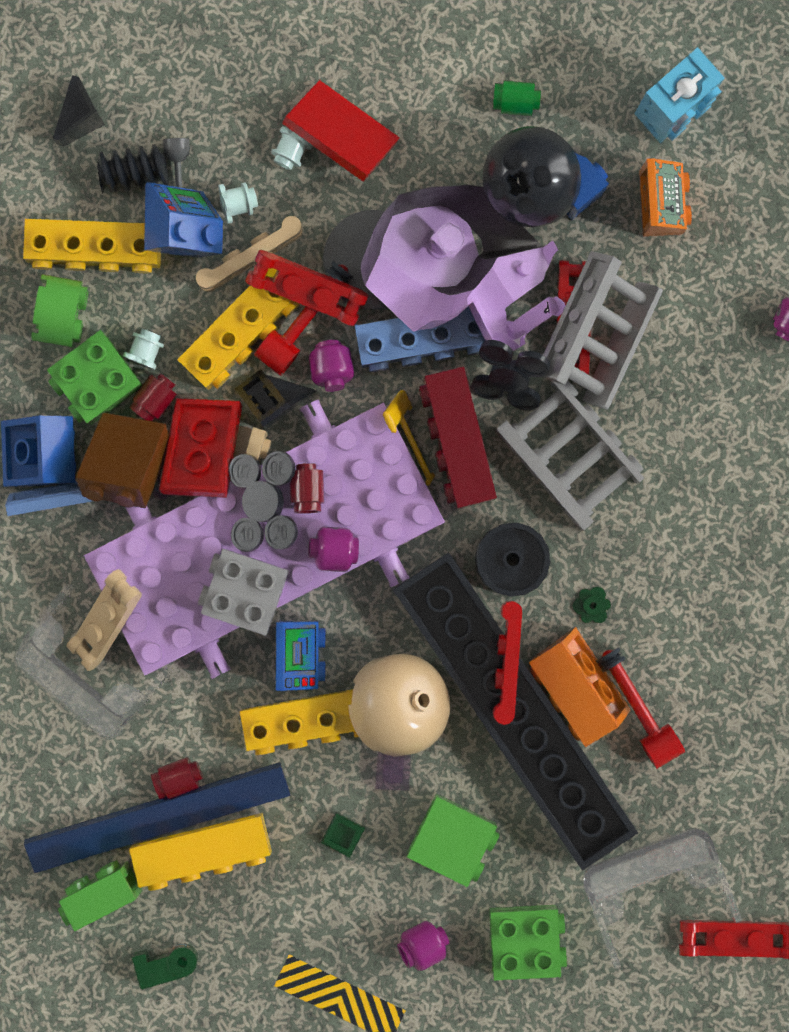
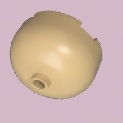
M410 654L388 655L368 662L353 680L355 686L352 694V704L348 705L349 715L355 732L371 750L393 757L411 755L433 745L444 732L450 715V696L443 677L426 660Z

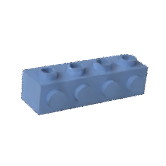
M469 306L457 317L440 326L415 332L399 318L355 325L362 368L369 367V372L389 369L388 363L400 361L403 367L421 364V358L434 356L435 361L451 359L455 357L454 352L467 350L468 355L479 354L480 346L485 341Z

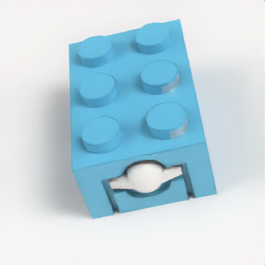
M697 47L645 93L634 114L659 143H662L667 137L673 141L686 129V126L693 117L697 120L711 108V104L722 92L719 86L725 78Z

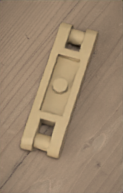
M288 216L283 220L282 228L271 235L267 232L258 235L250 241L252 246L243 252H240L239 249L230 252L222 258L223 264L213 270L209 268L200 269L196 274L197 284L205 292L214 291L255 266L257 263L255 262V257L259 250L275 254L298 240L303 231L300 220L295 216Z
M120 569L113 571L107 576L104 581L105 587L77 634L66 645L72 654L79 655L82 659L81 664L87 671L93 670L102 662L142 597V593L135 586L131 587L126 582L127 576ZM88 643L93 647L92 650L87 645Z

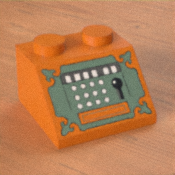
M655 158L646 159L639 171L643 237L682 235L687 230V225H691L692 222L691 206L685 205V192L690 190L689 173L683 172V163Z

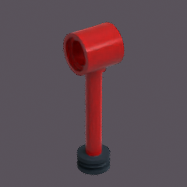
M334 261L331 262L333 265L330 267L331 269L328 270L326 268L325 270L329 277L344 283L348 281V278L353 279V276L348 273L346 266L343 264L338 265ZM305 306L283 335L273 330L261 343L254 356L279 376H282L301 352L293 343L318 311Z
M620 648L608 649L603 652L602 657L596 660V662H601L600 666L604 667L601 669L602 672L610 670L648 734L639 741L654 767L658 769L685 753V749L669 724L658 727L621 665V662L626 658L624 656L621 657V654L618 653Z

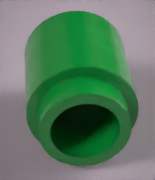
M504 80L503 84L495 83L493 110H501V114L532 117L533 110L540 109L541 90H535V83Z

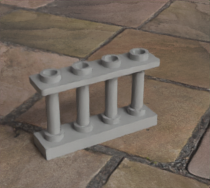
M591 251L543 354L549 360L550 368L548 374L542 378L563 385L570 379L587 389L583 397L584 402L607 410L615 397L663 290L658 286L643 282H637L635 286L631 285L616 275L622 263L614 256ZM610 287L629 299L621 317L602 305ZM596 317L615 329L607 347L588 336ZM582 348L601 359L593 377L574 366Z
M568 380L565 385L552 381L550 385L556 390L555 393L520 423L514 422L510 425L506 420L495 432L580 531H584L594 522L589 517L593 514L592 509L629 477L636 484L640 483L644 479L640 472L644 469L634 456L630 454L626 457L618 448L622 443L610 429L605 432L599 426L597 421L600 420V417L588 404L583 407L575 398L578 392ZM565 401L578 417L542 448L538 449L536 447L532 450L524 441L528 438L527 433ZM587 426L600 442L564 473H557L554 476L546 467L550 463L548 459ZM609 452L621 467L583 500L579 498L576 501L568 492L572 488L570 484Z

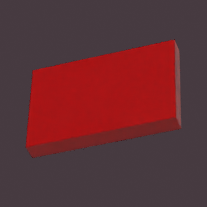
M321 80L285 116L282 123L363 182L394 148L400 138Z
M176 398L159 487L162 494L227 498L230 482L228 469L231 461L234 459L243 407L240 401Z

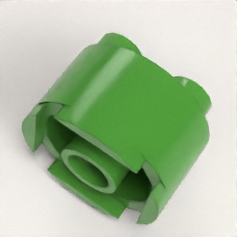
M42 274L41 281L46 284V287L39 286L33 317V324H36V329H39V333L32 332L31 339L32 341L72 347L74 342H81L83 323L82 320H78L79 310L86 311L89 294L88 287L83 286V281Z

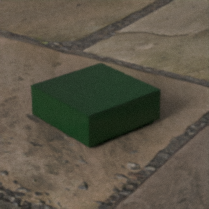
M336 812L320 843L350 858L365 827Z

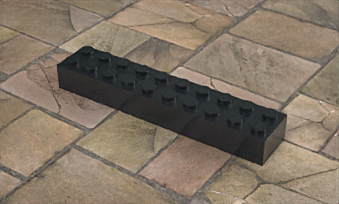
M447 552L394 588V593L581 870H585L638 834L520 657L514 719L506 725L500 724L495 720L492 711L494 706L500 703L501 689H495L496 668L502 669L503 655L497 654L499 634L504 635V633L450 553Z

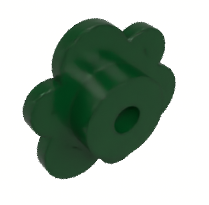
M594 587L591 591L582 589L579 593L580 598L573 602V610L577 614H581V620L584 623H589L592 620L595 623L604 622L607 618L606 610L611 608L610 600L605 599V590L601 587ZM592 602L596 605L594 609L590 608Z

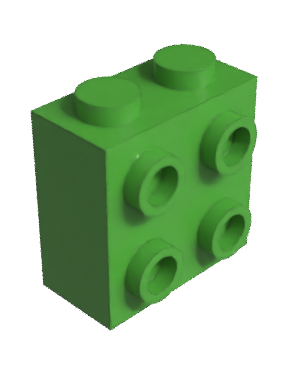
M99 330L47 369L52 376L48 380L51 387L59 396L63 394L67 396L72 403L68 409L79 423L85 420L89 425H93L101 418L102 413H109L137 392L143 385L102 330Z
M436 793L407 851V858L468 887L471 880L477 882L485 866L480 861L486 850L490 852L493 850L500 834L495 832L497 824Z
M114 860L101 867L100 871L95 873V878L90 880L88 875L83 876L64 889L66 894L59 900L61 907L58 908V911L66 926L71 925L75 932L137 899L143 889L138 888L136 875L128 861L119 864L118 860Z
M556 905L489 908L492 975L494 981L561 977V967H567L566 947H560L559 934H565L564 913H558Z

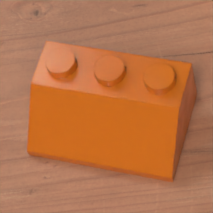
M575 627L538 653L529 664L531 665V673L534 679L540 685L543 684L549 692V699L554 709L559 713L562 712L569 722L568 728L577 741L581 740L583 745L587 747L618 728L631 709L606 671L602 672L601 669L603 667L600 666V663L596 662L598 659Z

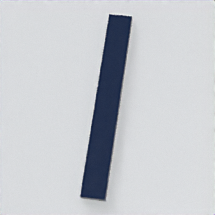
M281 762L199 786L198 789L168 799V797L156 799L25 839L24 847L34 873H38L291 796Z

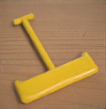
M400 390L384 411L383 417L391 433H396V427L400 422L426 477L425 484L429 486L435 478V474L430 473L404 418L405 413L411 411L412 406L405 390Z

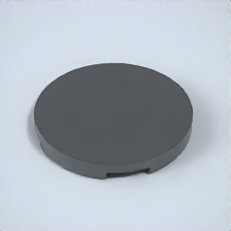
M381 210L360 211L343 219L330 233L323 253L324 271L326 268L328 270L331 269L330 267L333 266L331 264L332 261L338 265L343 264L348 268V273L353 276L352 280L348 278V281L345 283L357 287L369 295L365 305L360 306V309L364 310L387 308L365 286L361 273V262L372 233L385 212ZM343 296L340 297L346 303L349 300L348 298H345Z

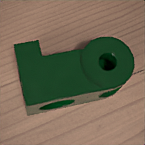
M184 943L175 946L171 952L150 958L147 949L134 952L132 961L140 989L143 990L192 974L198 962L196 949L192 945Z

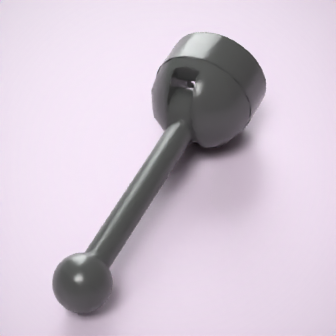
M164 139L163 150L165 156L173 161L175 165L176 187L183 188L181 162L189 155L190 139Z

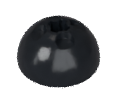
M538 126L521 127L502 136L490 149L483 166V188L492 208L508 222L522 227H543L560 220L575 204L581 186L580 165L571 146L557 133Z

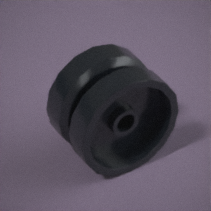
M517 522L501 524L488 531L478 543L475 553L476 572L483 584L495 593L510 597L526 595L537 589L547 577L551 563L549 547L542 535L531 526ZM511 553L517 554L516 558L519 560V563L516 566H510L506 561L507 556Z

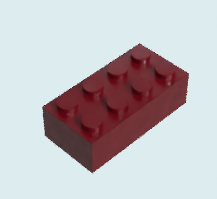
M464 366L424 376V385L419 386V393L423 408L430 407L432 418L427 419V425L431 440L438 439L440 450L436 451L435 457L439 472L446 471L449 482L443 485L447 504L454 503L455 510L494 501L497 499Z

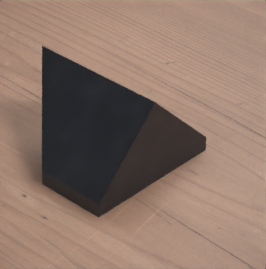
M74 75L71 77L53 136V140L57 145L63 147L105 125L82 81L78 76Z
M261 369L235 388L265 429H268L318 391L267 375Z

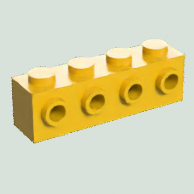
M25 219L23 259L28 263H32V268L51 270L53 264L66 265L65 269L71 271H85L86 266H99V271L119 272V267H132V272L149 274L152 273V268H160L161 266L160 252L144 250L145 223Z
M269 268L266 276L273 278L277 270ZM249 286L177 360L208 390L212 386L218 389L230 377L227 371L236 362L242 365L252 355L254 351L251 349V346L259 338L264 341L273 330L277 329L274 323L282 315L286 318L289 317L300 304L267 290Z
M353 689L241 709L240 717L246 750H255V755H263L275 752L274 746L288 744V749H297L308 746L307 740L320 738L321 743H330L341 740L340 734L353 732L354 737H359L354 730L349 715L348 705L352 704Z
M258 813L133 844L129 851L138 888L148 886L149 891H154L167 887V881L180 878L181 883L200 879V873L213 870L214 875L234 870V864L246 862V866L250 867L265 863V857L271 855L272 849L263 813Z

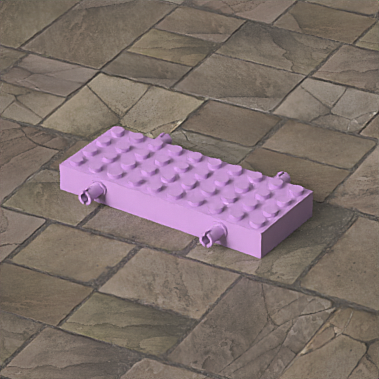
M319 399L311 402L316 416H313L308 405L300 408L313 436H311V440L286 453L293 458L295 470L297 464L303 463L316 464V469L323 470L324 504H321V512L294 513V505L290 504V482L278 486L284 497V506L280 515L292 518L298 528L297 540L288 549H275L267 543L265 539V526L267 522H259L264 530V539L258 549L244 552L234 546L231 540L233 525L239 519L249 517L245 514L242 507V497L246 488L237 487L231 481L229 482L227 498L199 496L158 518L156 516L152 517L147 506L146 508L125 507L135 525L132 528L133 531L84 555L101 591L106 585L104 581L107 576L113 571L120 569L127 576L126 582L131 587L135 586L142 593V597L121 630L144 675H148L193 651L200 653L211 675V679L221 675L215 662L222 674L231 670L217 642H219L218 638L240 627L201 614L203 606L198 605L204 585L210 587L214 575L209 573L215 553L221 555L222 549L289 570L277 608L371 560L379 562L390 587L399 584L393 570H396L402 582L410 578L396 553L397 547L445 523L398 429L396 433H391L383 417V413L386 410L384 402L336 427L335 425L331 426L320 405ZM261 465V477L259 481H266L262 473ZM321 527L350 529L353 537H358L359 540L357 564H352L346 572L319 570L315 565V559L308 557L309 539L316 538V534Z

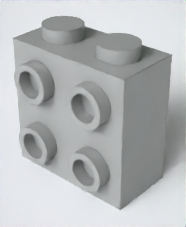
M222 549L221 555L215 553L209 568V573L214 574L210 587L204 585L198 600V605L203 606L201 614L265 636L268 635L289 570L227 549Z

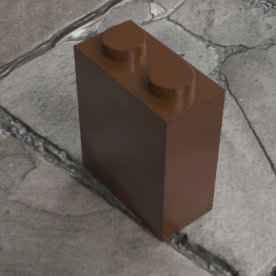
M102 413L75 477L82 496L92 501L104 500L118 503L128 508L133 506L146 508L165 460L169 439L166 424Z

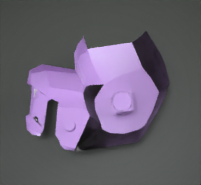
M480 186L429 187L399 194L379 219L361 262V273L365 286L413 332L440 326L457 317L469 306L485 341H501L514 351L526 344L524 338L527 333L552 315L559 317L566 306L557 296L554 298L548 297L515 321H507L505 308L544 280L545 272L558 248L553 241L542 246L524 227L512 224L502 218L492 208L487 200L484 188ZM472 230L482 241L483 252L480 255L476 248Z

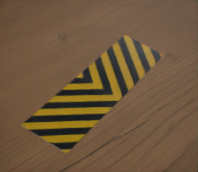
M288 955L274 987L368 1032H396L406 1012L404 1009L291 955Z

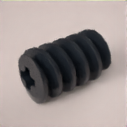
M152 144L149 155H147L143 146H139L137 156H133L130 148H126L124 158H120L117 150L114 149L112 150L111 160H107L103 151L99 152L97 169L102 194L106 184L112 193H116L119 182L125 191L130 190L132 181H134L138 189H142L145 179H147L148 183L157 184L158 177H160L164 185H169L165 153H160L156 144Z

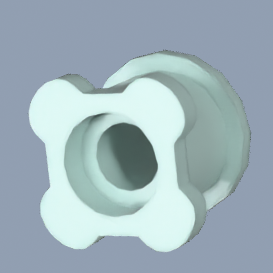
M282 126L280 129L282 138L277 148L271 151L275 156L274 162L288 170H292L293 166L300 168L301 163L299 161L305 149L311 150L313 145L295 132Z
M244 182L241 184V187L225 190L224 184L218 185L220 204L227 224L233 223L232 216L248 213L249 216L253 215V208L258 207L253 187L248 188Z
M142 329L140 334L133 332L135 339L129 353L124 352L123 357L155 370L157 365L154 364V360L159 348L164 347V344L159 342L161 336Z

